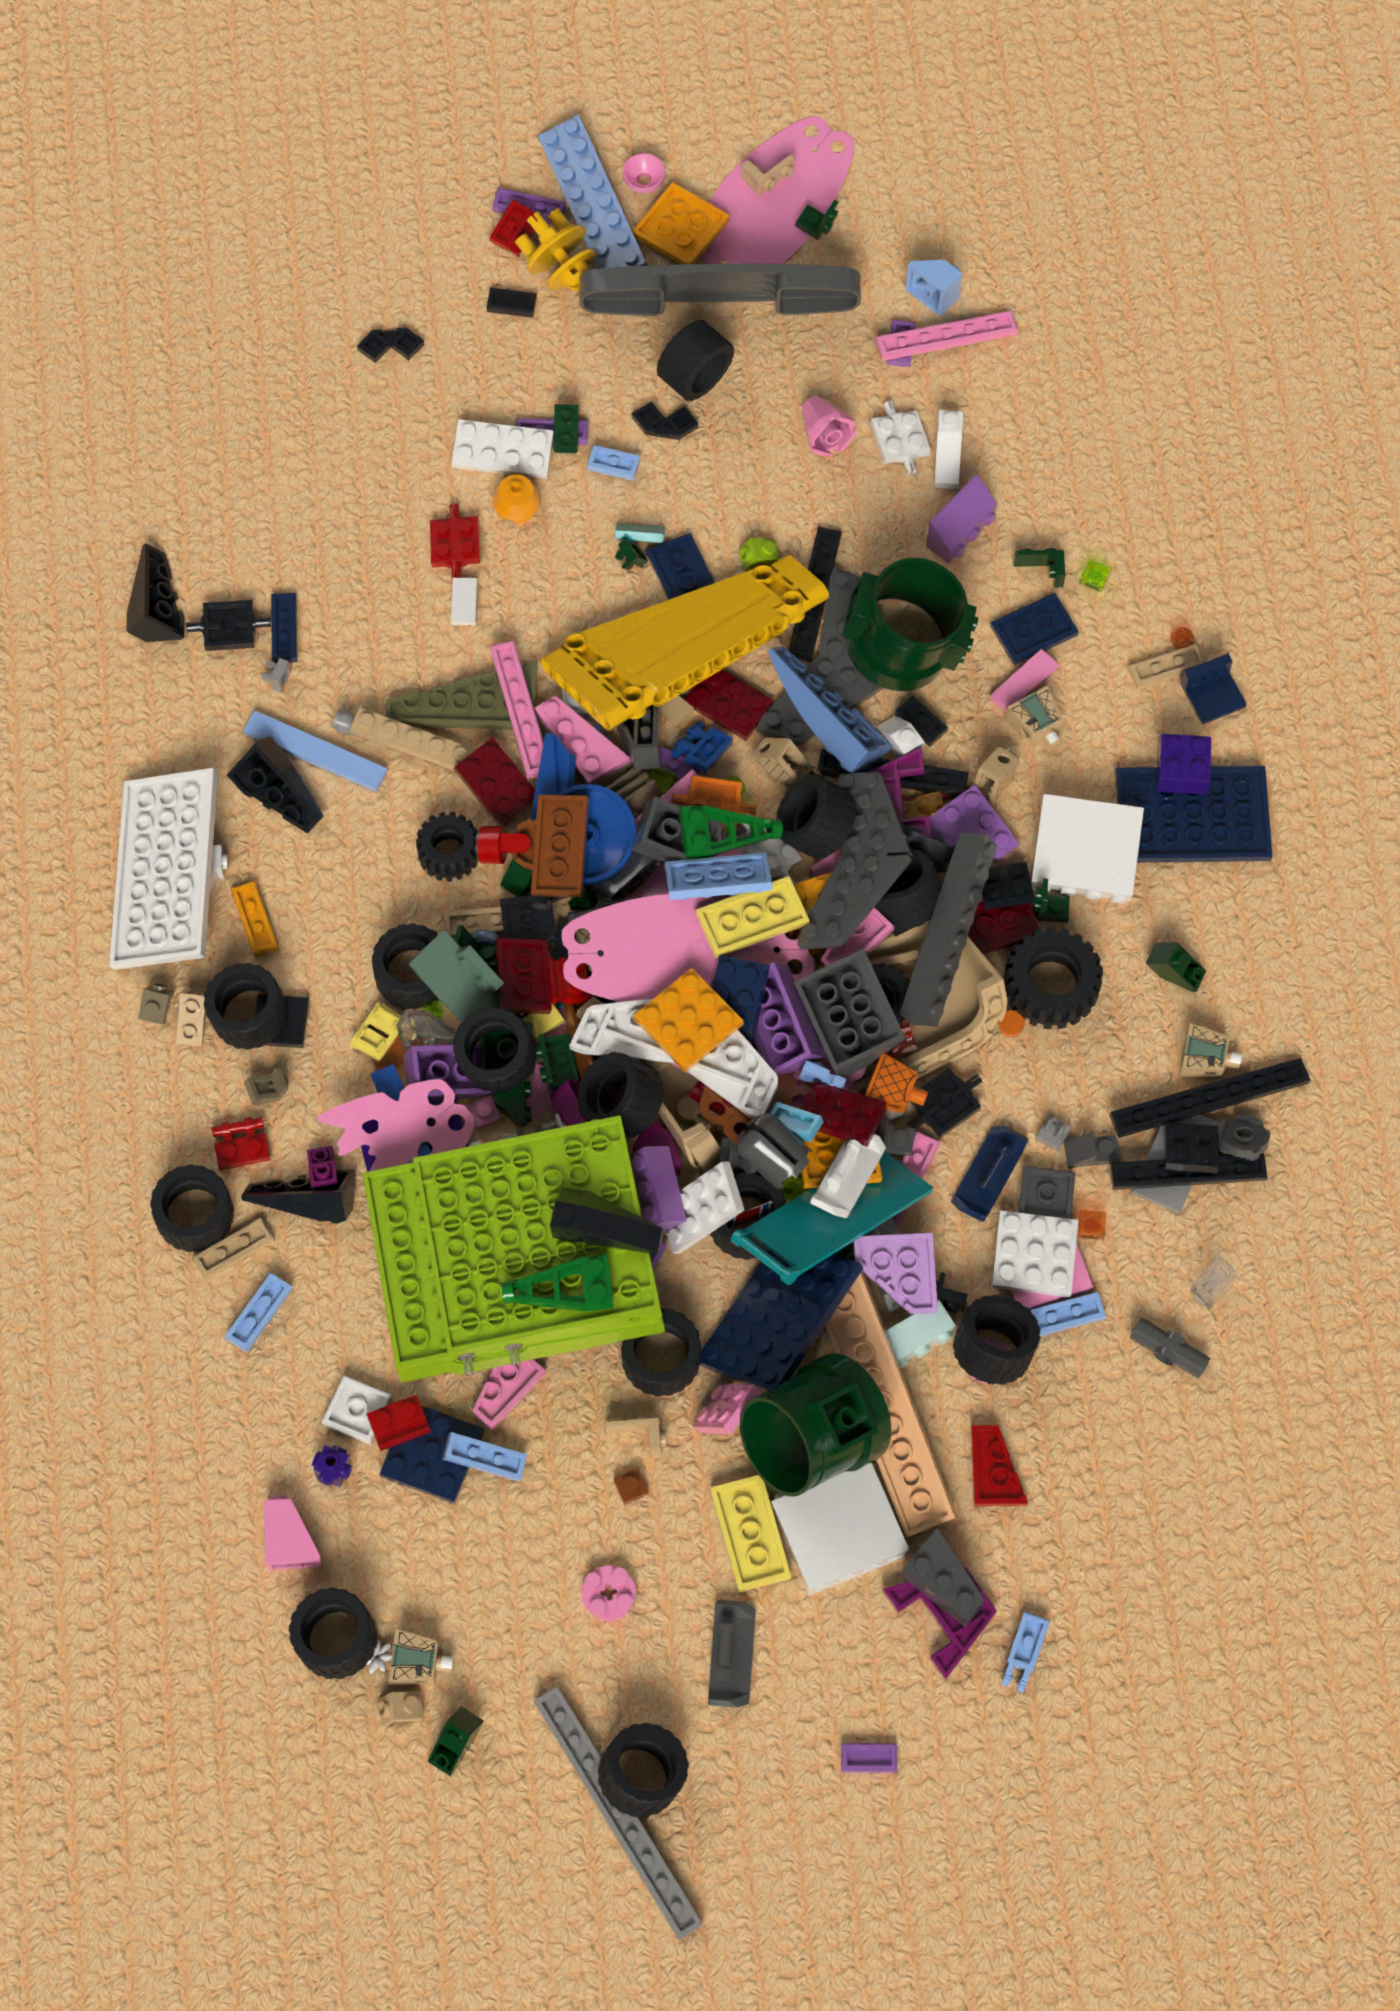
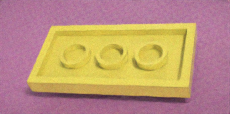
M789 876L772 882L771 891L741 893L695 911L697 920L714 958L795 930L810 922Z
M756 1475L710 1487L738 1592L791 1579L766 1486L761 1477Z

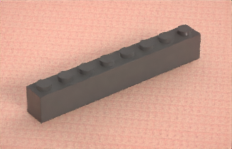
M961 832L959 834L900 1010V1014L911 1025L938 1027L940 1018L944 1013V1006L952 987L951 984L955 972L958 970L959 960L963 948L966 946L967 936L974 922L978 903L981 901V894L989 876L992 860L996 855L997 845L987 834Z

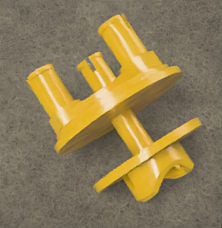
M557 208L548 216V219L558 230L556 231L554 227L548 225L540 212L534 213L537 222L532 216L528 218L527 222L539 235V248L535 246L527 234L521 235L515 241L516 245L527 257L528 272L532 275L539 274L559 262L561 267L550 277L547 287L551 291L564 286L573 291L579 290L580 275L590 270V265L597 256V253L592 248L584 250L572 258L568 255L584 238L586 234L585 227L583 225L570 224L561 210Z

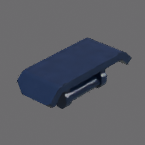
M1007 1126L992 1127L951 1203L958 1210L984 1222L1022 1156L1029 1141L1028 1137Z

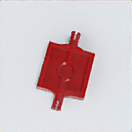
M453 504L449 505V518L430 520L432 568H451L452 581L456 576L457 578H462L461 567L468 564L481 563L478 516L459 517L458 504H454V507Z

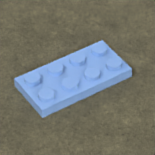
M766 852L665 862L669 900H684L696 897L708 898L717 895H736L749 892L760 893L772 890Z

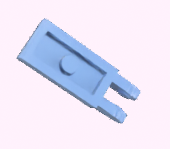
M1024 1611L1006 1663L1008 1667L1001 1685L1007 1687L1010 1684L1014 1667L1024 1670L1023 1676L1018 1683V1691L1024 1693L1029 1675L1033 1673L1050 1623L1049 1620Z

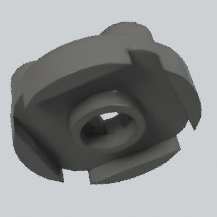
M1235 1115V1119L1229 1121L1226 1118L1218 1127L1219 1150L1224 1154L1246 1158L1250 1161L1257 1160L1260 1154L1264 1153L1269 1146L1270 1131L1263 1127L1264 1123L1260 1119L1253 1116Z

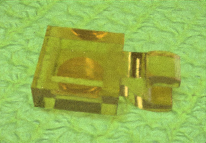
M940 791L917 796L916 800L903 801L904 809L910 810L908 814H904L905 819L914 818L917 813L918 816L924 814L931 816L943 808Z

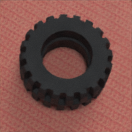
M1047 927L1046 932L1037 929L1032 931L1031 937L1029 935L1023 936L1019 944H1015L1011 949L1003 976L1007 998L1009 997L1008 1004L1011 1009L1017 1008V1013L1024 1019L1025 1017L1030 1019L1029 1024L1037 1026V1023L1043 1024V1029H1051L1052 1025H1057L1058 1029L1066 1028L1068 1022L1071 1025H1075L1080 1022L1081 1016L1086 1018L1091 1012V1008L1095 1006L1102 985L1103 967L1099 965L1101 959L1098 953H1092L1093 945L1089 941L1084 943L1082 941L1083 936L1076 933L1073 936L1065 928H1062L1061 932L1055 931V927ZM1056 962L1066 966L1074 974L1077 983L1073 990L1065 994L1051 995L1040 991L1034 986L1030 980L1029 972L1040 963Z

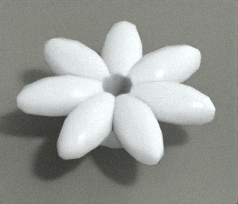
M377 1640L378 1643L374 1650V1655L366 1664V1666L370 1665V1674L374 1673L377 1666L382 1671L386 1670V1661L392 1659V1654L387 1653L391 1648L390 1643L382 1646L381 1642Z

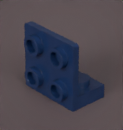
M1229 653L1185 670L1180 685L1202 724L1209 723L1246 707V702L1230 674L1233 661Z

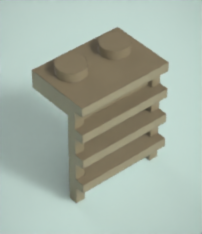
M631 761L594 783V785L606 787L618 794L627 803L635 819L643 812L645 804L654 796L661 797L656 781L649 779L648 775L645 772L642 773L640 769H635Z

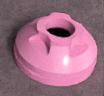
M636 154L630 157L623 166L624 182L635 192H653L664 181V164L658 157L652 154ZM641 176H647L651 179L646 185L638 183L637 180Z

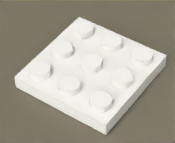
M1000 1210L992 1288L1070 1298L1078 1220Z

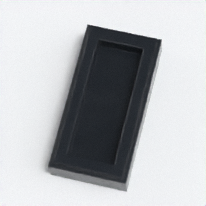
M490 288L486 307L487 312L534 318L537 293Z

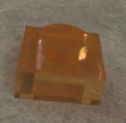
M1080 1209L1077 1237L1104 1240L1106 1212Z

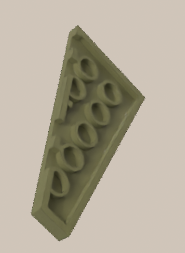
M537 659L521 666L533 708L536 707ZM487 672L454 681V684L443 687L438 685L432 687V690L421 693L412 692L386 700L385 717L412 727L513 730L497 672Z

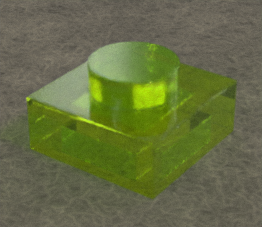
M1089 559L1079 584L1102 592L1112 568Z
M663 768L651 769L648 773L649 779L656 781L661 796L676 781V773Z

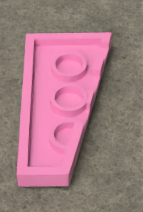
M557 696L548 699L534 708L535 713L549 733L561 735L564 745L576 755L575 769L586 784H594L630 763L629 756Z

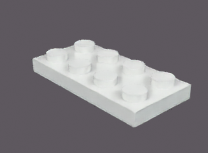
M458 419L452 468L547 479L554 431Z
M730 1162L719 1163L680 1190L687 1221L666 1231L672 1254L682 1253L744 1211Z

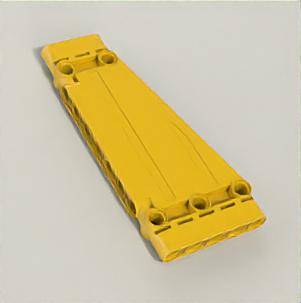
M786 555L769 566H757L744 573L582 632L571 634L566 637L563 646L542 657L540 661L546 674L599 724L610 731L628 719L642 718L646 714V708L654 705L658 707L664 705L783 633L789 623L801 622L805 617V612L827 600L829 593L826 586L791 555Z

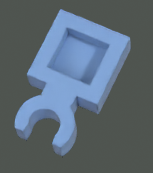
M806 1060L798 1078L810 1084L813 1081H818L840 1089L843 1088L846 1081L841 1076L830 1074V1070L826 1069L821 1063Z

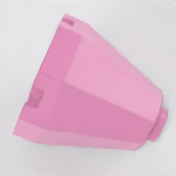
M819 396L811 397L802 406L808 446L813 453L828 457L832 455L830 451L837 448L838 452L844 450L856 436V430L853 427L855 426V421L852 416L826 399Z

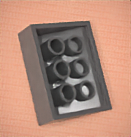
M864 948L794 982L836 1075L844 1078L865 1068L906 1039Z

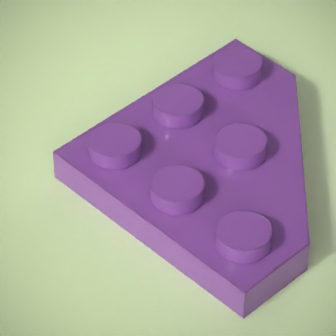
M976 785L970 787L929 817L932 839L935 836L944 838L943 841L952 847L956 845L960 832L987 834L997 845L996 855L993 860L1002 859L1020 845Z

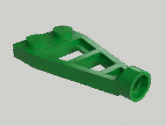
M682 806L679 808L685 858L712 857L769 839H780L783 834V825L780 819H763L710 806ZM713 820L724 823L727 829V839L712 842L710 840L708 821ZM734 823L750 825L751 837L736 838Z
M608 1254L581 1257L516 1281L501 1282L504 1304L515 1303L586 1312L614 1308ZM574 1274L581 1275L584 1283V1293L581 1296H567L560 1291L559 1285L562 1279ZM549 1280L553 1282V1296L538 1297L533 1294V1286L536 1283ZM515 1289H518V1295H514Z

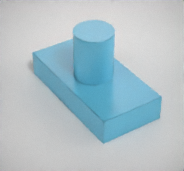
M779 1102L775 1103L769 1113L776 1116L802 1142L804 1140L811 1142L823 1124V1119L820 1115Z

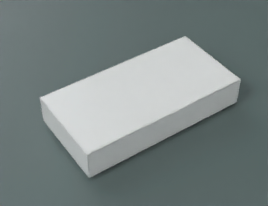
M453 578L451 625H476L477 578Z

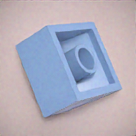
M946 260L910 261L907 267L905 291L942 317L959 300L963 273L956 265L950 264Z

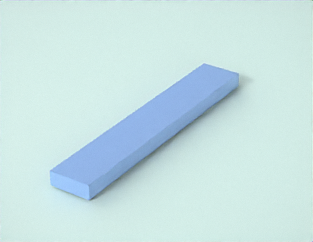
M255 710L243 729L244 735L258 741L270 736L285 753L375 792L379 789L388 772L386 767Z

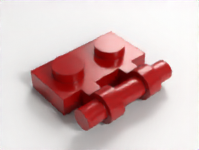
M246 1117L244 1121L235 1123L226 1121L221 1122L219 1126L211 1127L213 1137L223 1135L224 1138L223 1142L214 1143L219 1171L271 1161L266 1134L255 1135L254 1129L264 1127L262 1117L255 1119ZM246 1131L247 1137L232 1140V1133Z

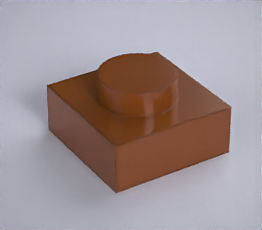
M638 1468L613 1478L624 1505L649 1495Z

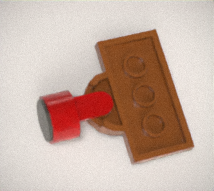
M538 795L536 820L522 822L517 825L518 828L514 833H507L504 826H481L476 835V856L481 864H504L507 853H511L519 865L532 871V896L583 897L590 798L577 795Z

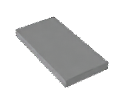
M1203 1115L1173 1122L1218 1126L1219 1122ZM1165 1125L1160 1126L1146 1160L1165 1159ZM1192 1185L1133 1189L1131 1194L1180 1215Z

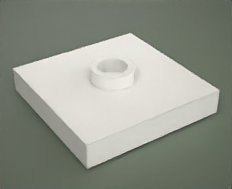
M343 1375L321 1423L325 1427L371 1445L375 1436L366 1413L390 1405L393 1396Z

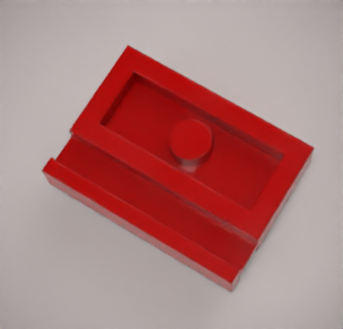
M512 200L490 235L489 241L508 252L514 253L519 258L522 251L515 241L523 234H527L531 238L535 232L533 227L527 222L530 216L537 222L533 210Z
M548 958L552 1004H556V1001L563 1002V1004H585L589 1001L590 993L574 987L564 978L563 968L568 958H559V960ZM585 963L579 964L576 968V974L581 979H588Z
M417 1394L366 1413L380 1451L431 1432Z

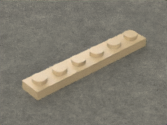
M360 707L350 728V733L452 770L458 763L476 750Z

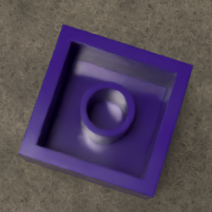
M1161 734L1157 746V792L1207 795L1211 782V737Z

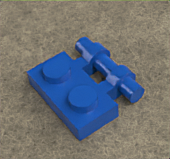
M698 721L686 730V735L675 742L670 754L675 759L687 754L685 763L706 774L732 745L733 738L713 726L706 732L704 731L705 725ZM693 741H699L696 745L692 744Z

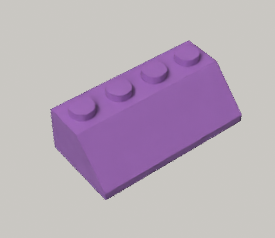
M773 962L769 964L770 969L754 1042L760 1056L778 1076L803 1069L806 1060L818 1062L825 1058L803 1001L794 984L795 981L788 965Z

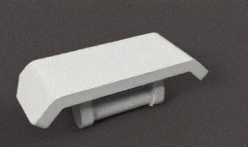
M874 1134L868 1147L861 1145L853 1139L845 1140L819 1188L812 1196L810 1203L835 1216L847 1218L886 1149L880 1136Z

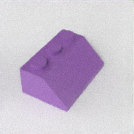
M975 475L929 522L926 547L947 563L954 557L959 558L964 552L965 546L970 541L974 542L979 537L981 529L985 525H991L996 518L997 503L978 475Z
M645 1146L630 1154L631 1167L644 1219L662 1227L663 1233L686 1222L687 1219L669 1146Z

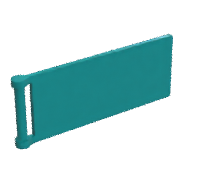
M883 1153L879 1161L882 1173L881 1182L866 1184L847 1218L835 1216L811 1204V1198L818 1189L811 1188L746 1229L736 1230L731 1237V1242L737 1247L742 1246L781 1276L780 1279L785 1284L790 1285L805 1271L932 1193L933 1187L889 1154ZM751 1236L754 1237L757 1241H759L761 1244H763L765 1247L771 1250L774 1254H776L778 1257L784 1260L791 1267H785L783 1264L777 1261L774 1257H772L770 1254H768L766 1251L760 1248L749 1238Z

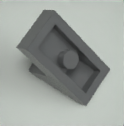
M889 1118L881 1119L875 1134L880 1136L886 1147L884 1153L912 1156L916 1134L915 1128L891 1126Z
M1088 1132L1064 1143L1068 1169L1120 1161L1116 1135L1094 1137L1093 1132Z

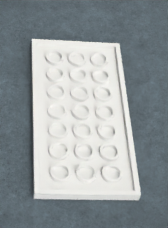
M215 768L124 781L109 966L112 969L117 970L205 958L218 771Z

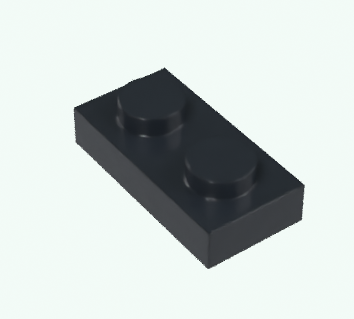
M913 695L895 711V716L911 723L929 747L948 731V727Z

